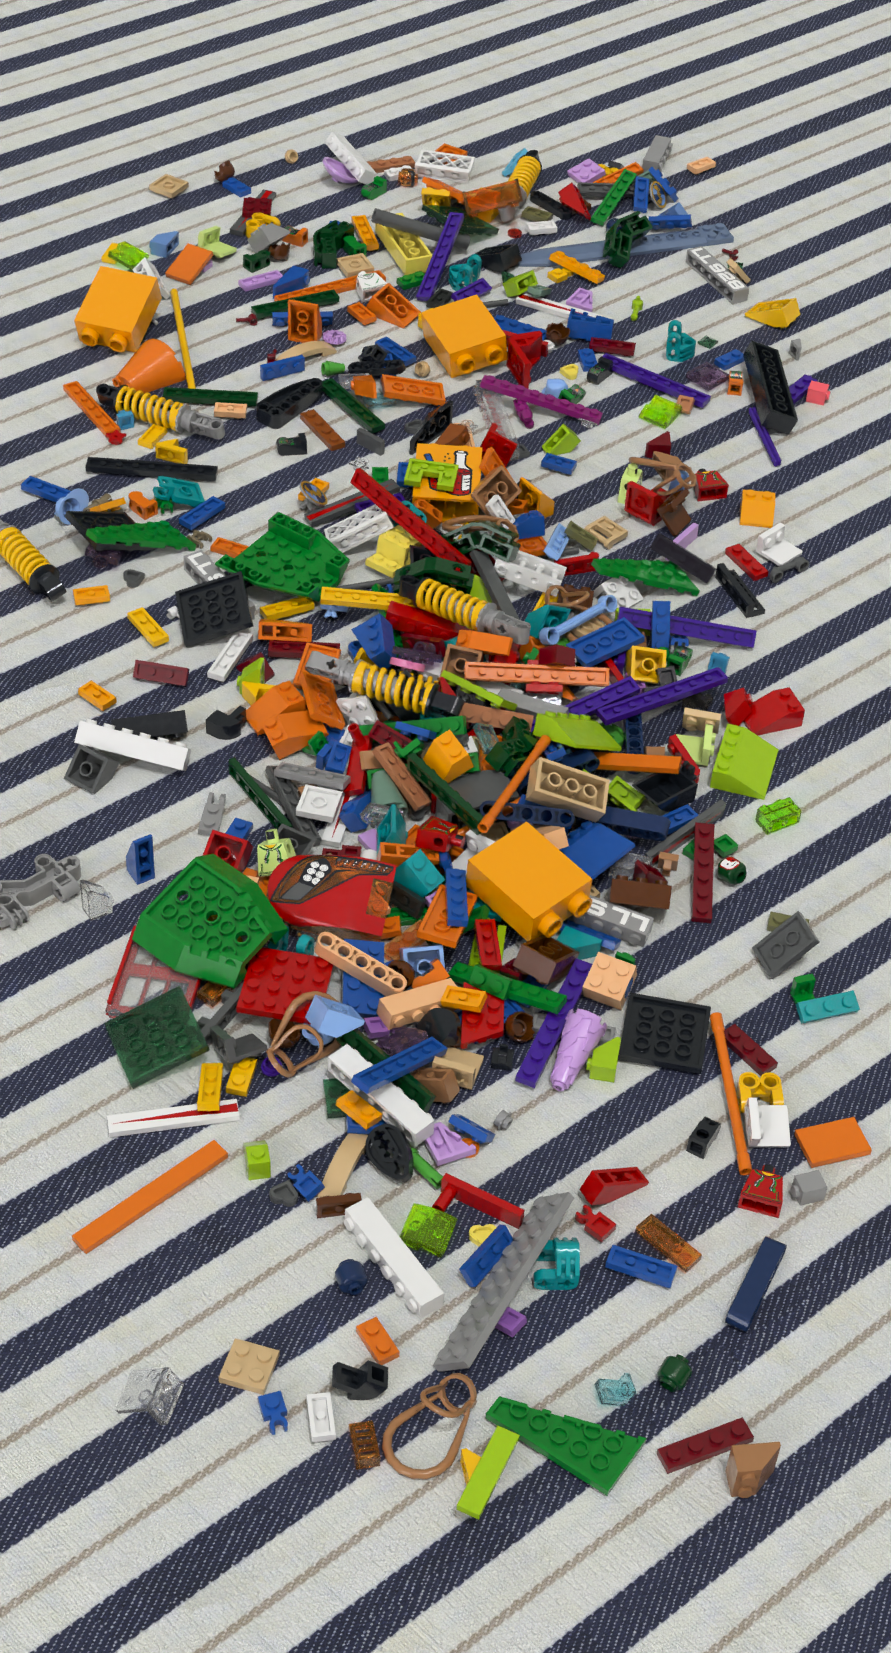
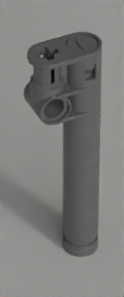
M377 208L374 209L371 219L373 223H379V225L437 242L445 224H441L440 227ZM459 232L453 247L467 250L470 243L468 233Z

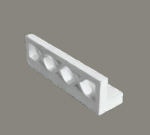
M144 257L132 269L133 272L157 277L161 295L167 300L171 296L156 267Z

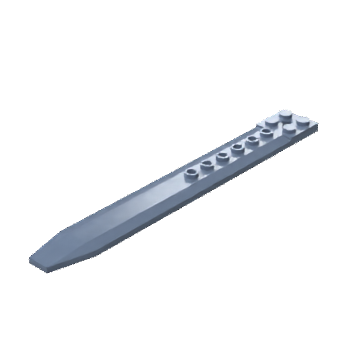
M723 223L703 225L697 227V229L645 235L632 241L630 256L733 243L734 237ZM605 241L543 248L521 254L522 261L518 262L517 265L519 267L559 266V264L549 260L550 254L556 251H562L566 256L573 257L580 263L609 259V256L603 257Z

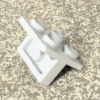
M356 692L352 693L349 697L336 700L348 725L353 723L358 724V726L371 725L379 720L367 694L360 695Z

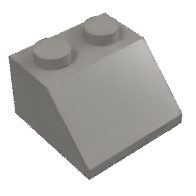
M273 223L267 226L263 224L251 233V237L247 241L254 252L258 253L261 250L268 249L270 245L277 244L290 234V231Z

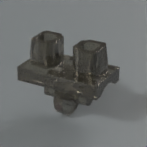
M701 692L681 699L684 709L692 708L707 711L708 707L713 704V697L710 694L703 696Z

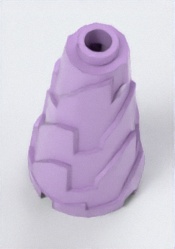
M571 1009L565 1018L566 1022L557 1058L550 1076V1081L553 1084L552 1087L558 1091L567 1090L570 1085L572 1086L586 1060L592 1054L600 1039L605 1035L607 1024L604 1022L601 1025L600 1021L602 1018L594 1013L583 1009H577L576 1013H573L574 1011Z

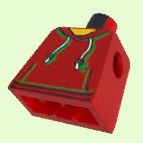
M702 468L695 473L696 485L693 488L697 502L727 498L729 485L717 471H706Z
M431 816L417 829L415 846L447 852L453 846L462 848L465 844V837L457 835L458 826L456 824Z
M763 1165L762 1170L753 1169L741 1191L738 1208L779 1218L783 1203V1177L774 1174L775 1168L773 1166Z

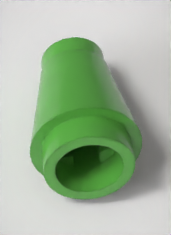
M325 361L321 365V372L326 376L344 373L345 365Z

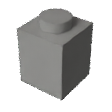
M819 1170L794 1175L790 1191L793 1198H796L799 1205L802 1206L824 1200L827 1185Z

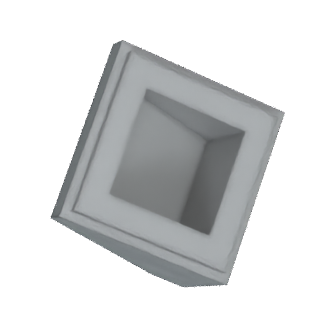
M801 339L791 340L789 354L797 361H799L802 348Z

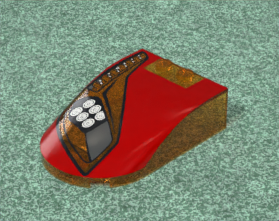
M345 855L293 856L281 862L273 870L267 885V899L285 925L293 929L316 935L322 932H330L342 940L353 939L380 942L397 865Z

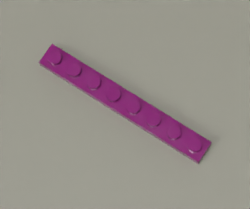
M484 375L480 384L481 388L599 425L603 415L597 409H590L582 404H574L566 399H559L550 394L546 395L538 390L527 389L522 385H515L507 380H499L491 375Z

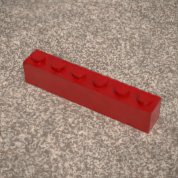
M395 601L390 602L385 617L395 630L441 638L443 641L457 637L459 630H472L436 614Z

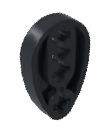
M382 1124L375 1127L369 1133L365 1143L368 1158L381 1172L392 1179L400 1182L409 1181L413 1175L414 1162L412 1150L404 1132L391 1124ZM381 1133L384 1134L383 1139L388 1142V1147L394 1151L393 1158L389 1157V1151L384 1149L385 1144L379 1140ZM398 1164H399L401 1167L405 1168V1169L403 1170V1171H404V1174H403V1175H400V1172H401V1171H400V1168H399Z

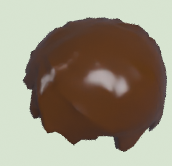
M230 160L219 165V172L214 171L215 179L223 182L234 176L235 169Z
M284 242L281 245H270L268 248L270 256L277 260L287 259L290 253V243L288 245H285Z
M563 323L547 325V340L553 342L554 345H562L567 341L570 329L566 328Z
M398 959L388 964L389 968L405 977L407 980L406 990L415 979L413 967L408 962Z
M517 1011L507 1017L504 1029L511 1040L524 1043L534 1039L533 1034L535 1032L532 1029L533 1016L523 1011Z
M272 1019L269 1022L268 1032L271 1042L281 1023L280 1019ZM289 1021V1022H288V1024H287L286 1028L284 1029L283 1033L281 1034L280 1038H281L290 1028H292L293 1026H295V1024H294L292 1021ZM297 1029L292 1032L278 1048L294 1047L300 1039V1030Z

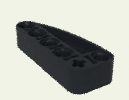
M312 378L300 381L267 396L256 404L257 421L272 429L283 427L322 397V380Z

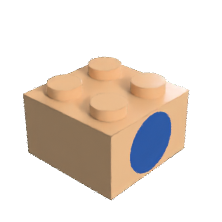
M598 952L583 985L584 997L622 1010L637 977L636 965Z

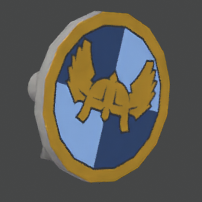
M654 181L650 184L648 202L653 201L661 209L666 206L667 198L662 185Z
M308 481L300 483V490L306 497L300 504L301 509L305 510L308 507L311 512L316 510L314 504L322 507L327 504L328 500L325 494L317 486Z

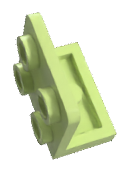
M214 226L199 232L198 247L212 251L213 255L217 258H223L236 252L237 248L219 241L221 227Z
M706 724L704 738L676 734L697 765L708 766L709 757L714 754L715 745L711 744L715 743L716 733H712L713 725Z

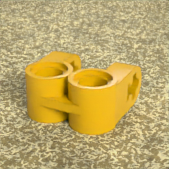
M254 213L252 219L246 221V237L250 238L251 233L263 224L267 226L273 222V224L280 226V220L277 217L263 213Z
M745 1072L740 1075L736 1090L740 1113H744V1105L748 1098L759 1097L761 1100L769 1102V1105H784L781 1079L778 1075L771 1072L762 1074L760 1078L752 1072Z

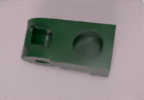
M261 250L252 255H243V267L251 273L270 266V252L267 250Z

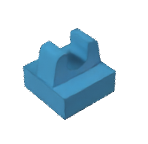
M118 411L116 420L120 429L133 428L134 414L132 411Z
M713 652L710 657L708 670L719 667L726 674L730 657L723 653Z

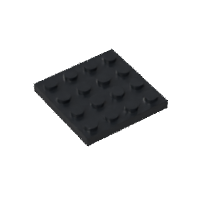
M66 511L65 518L97 551L155 550L152 547H140V543H133L132 546H126L120 542H116L115 545L95 543L86 536V531L90 528L134 524L135 522L126 512Z
M242 571L175 591L183 640L186 647L253 627Z
M630 993L618 1060L701 1074L711 1006Z

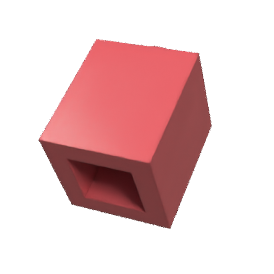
M811 381L806 402L824 406L825 401L829 400L831 391H828L829 384Z

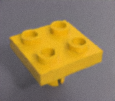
M430 187L422 188L423 206L431 207L429 212L431 216L434 213L435 216H438L439 208H451L450 191L445 189L435 190Z

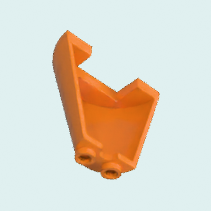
M149 339L139 347L116 377L112 379V382L118 388L124 384L134 388L136 392L141 390L147 393L184 381L186 378L181 361L178 362L174 356L176 353L163 341Z

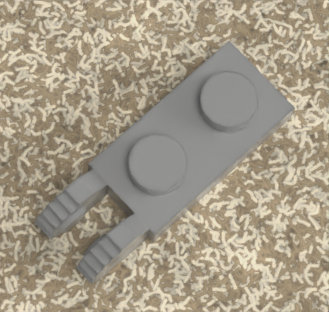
M209 793L199 824L198 834L210 836L212 829L219 831L225 811L226 794L220 795L219 804H213L214 793Z

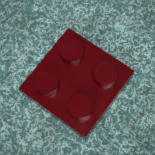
M244 198L242 217L252 218L254 213H263L271 216L272 199Z

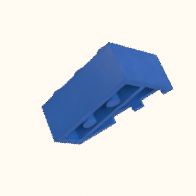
M571 308L567 323L571 339L581 338L586 341H590L591 337L612 339L613 319L596 315V318L588 316L587 312L580 314L575 312L576 309Z
M379 613L351 629L368 657L380 669L382 667L387 669L392 666V664H389L391 657H396L393 627L384 616Z

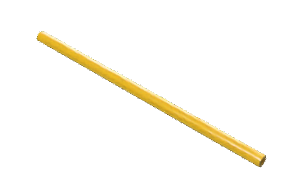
M171 289L170 294L187 386L190 389H196L177 289Z

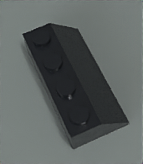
M185 710L112 719L108 722L110 725L115 726V730L121 731L122 728L133 730L132 734L139 736L141 732L151 735V738L154 737V740H158V737L165 738L167 735H173V738L184 737V733L188 732Z

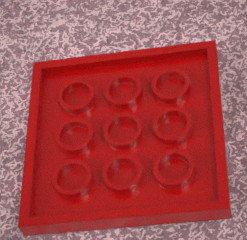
M262 947L249 962L236 1006V1012L282 1020L291 1002L301 994L312 991L328 992L334 965L319 956ZM312 1000L298 1006L290 1021L311 1024L305 1016Z

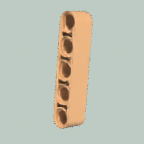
M330 932L319 934L314 947L315 953L319 957L385 996L397 994L405 990L407 980L403 975Z

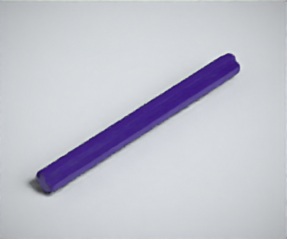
M750 407L748 413L775 467L780 466L782 460L767 429L761 425L757 408Z

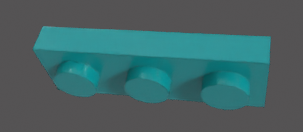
M854 990L795 1004L801 1024L860 1010Z

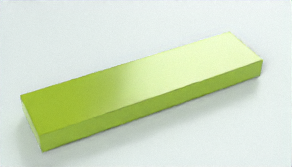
M497 1425L457 1504L456 1510L478 1520L480 1519L519 1441L520 1435Z

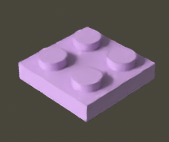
M587 159L567 171L568 176L577 183H592L606 175L605 170L591 159Z

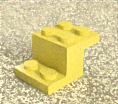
M397 525L379 535L376 554L367 558L365 565L393 578L395 571L405 566L409 546L420 547L422 544L403 527Z

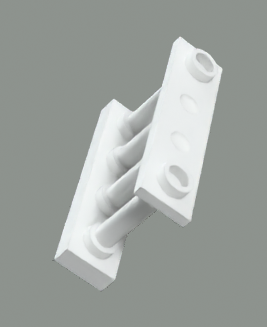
M520 550L514 561L506 562L497 558L494 565L499 577L546 593L550 586L561 585L567 569L565 566ZM555 588L550 595L557 597L559 590Z

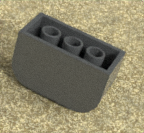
M484 770L457 777L449 782L448 785L480 813V805L489 800L497 801L510 780L500 771ZM517 791L513 793L508 803L519 798ZM436 797L435 817L456 824L458 830L466 826L462 820ZM485 804L483 812L487 814L493 805ZM513 812L506 815L505 817H510L513 814ZM498 819L497 821L494 822V823H497V822H503V821H504L505 825L508 826V825H507V824H508V823H507V820H500V819Z

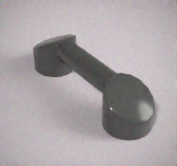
M796 557L789 563L773 567L769 578L772 582L777 583L782 579L784 571L796 568L799 572H804L809 566V561L803 557Z

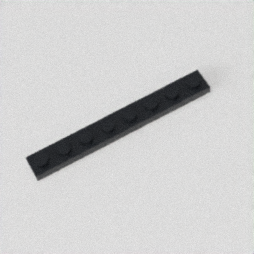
M88 457L85 466L86 472L138 475L143 477L165 476L176 479L216 481L218 466Z

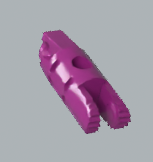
M519 399L513 400L515 411L520 420L527 428H533V413L528 404Z

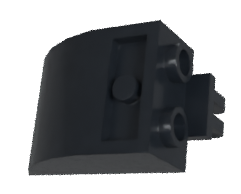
M685 761L679 770V774L653 773L632 784V786L659 809L671 812L695 800L698 784L693 781L697 777L694 774L695 767L690 765L688 761Z

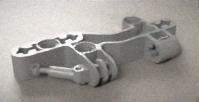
M40 854L34 859L36 874L25 880H0V928L9 926L14 929L17 924H22L23 920L25 922L29 921L30 917L24 906L35 905L51 895L56 896L63 902L79 893L80 886L77 882L81 878L79 858L68 856L56 862L50 855Z

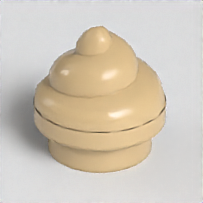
M293 149L287 150L285 160L290 164L295 163L298 160L297 152Z
M425 361L418 362L415 365V373L420 377H425L431 371L430 366Z

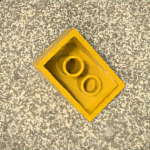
M796 298L758 302L745 313V316L780 328L788 327L791 322H794L801 315Z

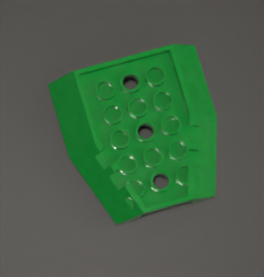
M278 512L268 520V531L235 558L225 554L215 563V566L231 574L242 571L245 581L265 590L319 602L322 587L336 588L340 584L350 559L318 530Z
M215 854L195 857L140 914L132 940L175 972L235 989L246 976L245 965L268 940L276 944L288 932V928L256 882ZM181 895H189L186 900H179ZM211 915L218 916L216 920L208 921ZM240 936H247L244 942L237 941Z

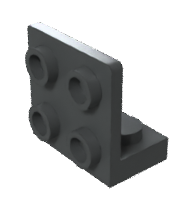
M218 1025L209 1027L214 1050L229 1064L239 1063L242 1059L250 1056H259L268 1049L267 1045L254 1034L234 1039V1037L228 1035L227 1031Z

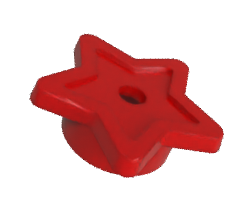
M115 430L113 433H106V437L109 438L108 442L113 445L121 444L123 442L122 438L127 436L126 433H120L118 430Z

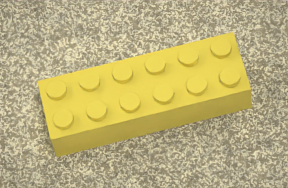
M375 223V233L404 275L413 274L417 271L426 273L432 254L419 236Z

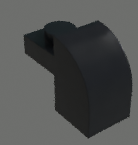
M239 706L230 715L216 710L206 719V733L221 740H231L241 735V727L245 725L247 720L246 708Z
M369 1360L358 1369L337 1362L333 1365L332 1387L347 1392V1398L351 1400H370L376 1398L388 1389V1367Z

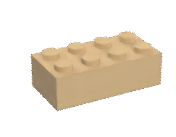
M539 757L530 766L526 800L546 807L567 809L574 816L596 823L606 813L610 780Z

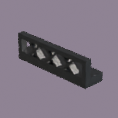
M661 533L657 535L650 546L652 550L705 583L709 582L716 571L714 566Z
M724 563L717 564L715 578L744 616L750 618L765 614L764 607L735 570H729Z

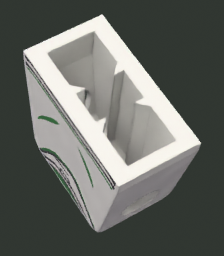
M361 271L358 274L356 290L362 303L368 302L375 293L387 284L377 273L366 274L365 271Z

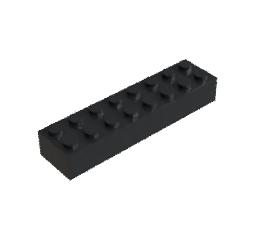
M751 341L743 357L761 425L767 429L770 428L779 433L789 435L798 418L779 351Z

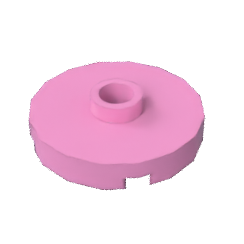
M391 657L389 664L400 666L402 671L406 669L408 672H411L412 669L421 672L425 671L424 664Z

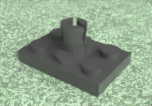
M797 911L754 945L752 949L769 977L774 979L794 962L800 960L804 954L820 943L802 913Z

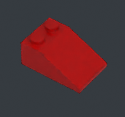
M787 687L773 690L751 704V713L743 722L747 729L757 736L801 727L805 709L791 688Z
M212 829L202 856L215 854L242 873L248 863L253 846L248 840Z

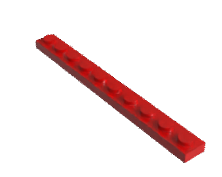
M361 468L356 469L350 483L436 557L471 566L472 562L369 474Z

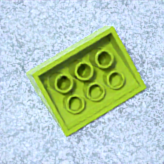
M545 711V714L537 713L533 731L535 736L547 735L551 741L574 748L621 751L622 749L597 721L591 720L589 715L567 714L563 712H557L556 715L552 711Z
M727 724L712 771L710 788L765 800L779 749L745 727Z

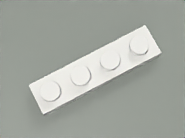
M241 630L235 632L208 670L207 677L224 682L252 642L253 634Z

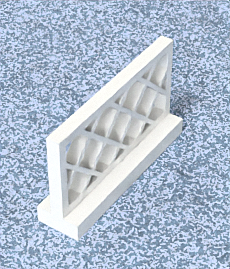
M421 150L418 161L415 163V177H428L436 180L468 184L475 157Z
M375 504L324 529L326 538L344 553L394 528L389 515Z

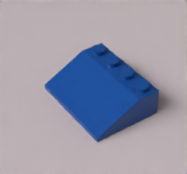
M586 821L578 829L569 833L567 836L569 846L559 850L593 880L635 847V843L601 823Z

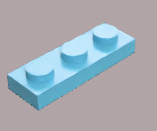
M526 148L516 153L502 171L505 177L512 174L518 159L526 155L528 152Z

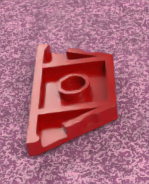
M463 983V988L483 991L469 983ZM486 992L487 999L480 1013L462 1010L461 1049L467 1048L468 1044L476 1041L480 1044L489 1039L503 1036V999Z

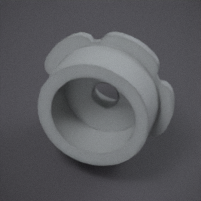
M502 1110L497 1115L494 1125L498 1127V1130L509 1128L513 1121L511 1112L507 1113L505 1110Z

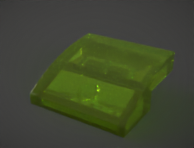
M126 241L118 243L117 248L108 253V257L131 270L144 257L146 259L149 257L147 253Z
M655 395L649 405L646 404L638 417L666 429L680 414L682 406Z
M414 1203L399 1237L407 1246L418 1251L420 1248H423L441 1258L445 1253L458 1219L438 1209Z

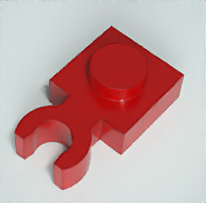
M584 1205L582 1210L586 1215H581L579 1212L575 1214V1220L585 1224L584 1230L601 1243L616 1230V1223L600 1211L594 1215L592 1209L587 1205Z

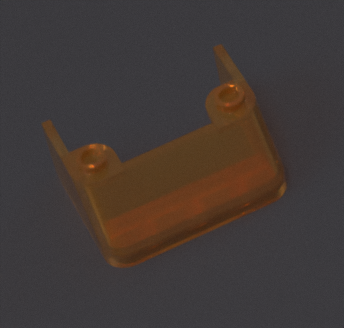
M518 178L461 193L466 215H469L470 218L478 216L480 212L511 205L512 208L519 206V203L523 202Z

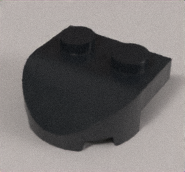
M434 1008L429 1010L415 1027L422 1041L434 1037L444 1046H454L459 1039L456 1033L457 1027H460L461 1023L456 1012L444 1008Z

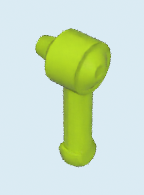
M636 296V299L632 301L633 312L630 316L632 321L638 319V312L643 309V301L640 296Z

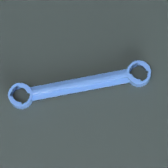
M613 595L601 596L598 599V604L558 626L542 628L539 633L541 643L543 645H554L559 641V636L601 613L614 612L617 608L616 598Z

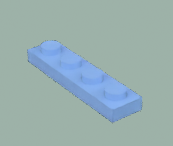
M560 523L554 529L543 550L550 559H555L556 561L560 558L570 539L564 533L566 528Z

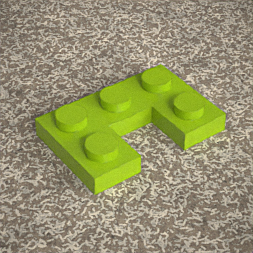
M410 458L404 478V485L420 487L422 478L425 476L438 478L437 490L453 492L459 465Z

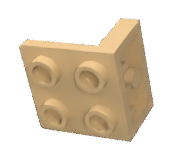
M446 1046L448 1048L446 1054L442 1057L435 1056L432 1068L453 1069L458 1086L472 1090L484 1056Z

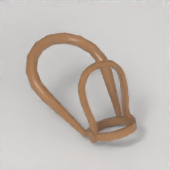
M639 457L629 458L630 463L674 470L673 476L654 488L653 492L659 496L670 495L682 487L691 489L696 485V474L693 473L691 467L684 463L673 464ZM679 470L686 471L689 477L683 480ZM675 479L680 483L669 491H658L661 487Z
M489 515L461 516L447 520L442 524V529L450 532L462 527L453 526L456 524L487 520L496 522L495 524L497 525L504 524L509 527L508 530L518 534L516 525H513L508 519ZM473 526L471 528H468V532L486 528L482 526Z
M553 585L545 593L544 606L547 604L560 607L572 606L583 612L588 608L578 604L589 598L590 593L588 591L567 592L562 586ZM555 588L560 590L563 603L550 602V594ZM584 595L573 602L568 601V597ZM602 613L595 617L606 625L613 622L607 615ZM570 631L563 634L570 642L578 639Z
M318 991L303 993L295 998L285 1011L274 1039L266 1050L271 1064L281 1075L291 1078L300 1068L330 1055L340 1047L341 1044L335 1038L330 1045L323 1049L324 1043L319 1033L311 1026L305 1024L293 1026L280 1038L298 1006L306 1001L313 1000L315 995L337 1001L329 994ZM306 1029L318 1040L319 1050L316 1054L294 1066L289 1057L278 1047L295 1030ZM274 1053L277 1054L280 1058H282V1060L287 1065L289 1071L285 1070L278 1063L274 1056Z
M453 1373L440 1381L439 1385L428 1387L420 1393L422 1402L400 1413L390 1421L383 1434L382 1450L387 1462L397 1473L411 1479H429L441 1475L452 1466L459 1452L470 1409H473L477 1403L476 1388L471 1379L461 1373ZM457 1378L462 1380L470 1390V1400L462 1408L453 1406L446 1397L445 1388L450 1379ZM438 1391L437 1394L429 1398L426 1397L427 1394ZM437 1398L441 1399L443 1405L449 1411L439 1408L432 1402ZM425 1407L447 1418H457L463 1414L464 1418L445 1459L436 1466L427 1469H413L402 1464L395 1457L392 1449V1437L396 1429Z

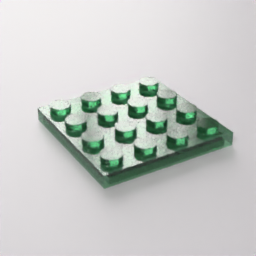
M423 204L422 210L426 212V215L435 217L441 223H446L450 212L464 213V220L459 230L461 234L465 232L471 235L474 233L488 236L498 234V228L460 207Z
M180 986L104 1023L133 1089L210 1050Z

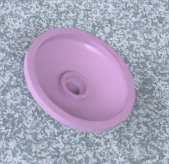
M324 157L323 165L332 176V180L337 183H358V180L343 163L329 157Z

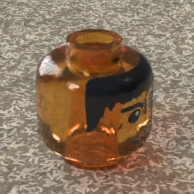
M403 168L399 171L398 183L403 187H414L415 183H418V174H416L415 169Z

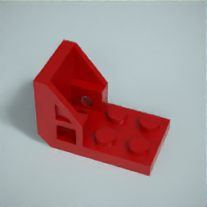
M541 331L515 334L508 339V360L506 365L518 384L529 389V383L531 382L530 370L541 357Z
M630 481L627 483L624 510L655 526L662 520L656 509L670 495L659 496L653 492L654 488L649 490ZM660 488L658 491L665 492L666 490Z

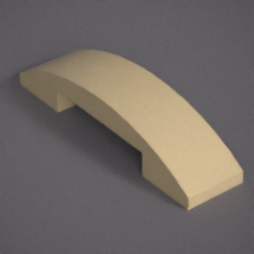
M309 341L286 350L276 358V361L298 355L308 357L318 353L325 357L337 353V350L330 343L324 341Z
M349 1133L345 1137L324 1176L322 1183L325 1188L318 1193V1198L344 1194L349 1177L361 1155H364L366 1152L367 1134Z

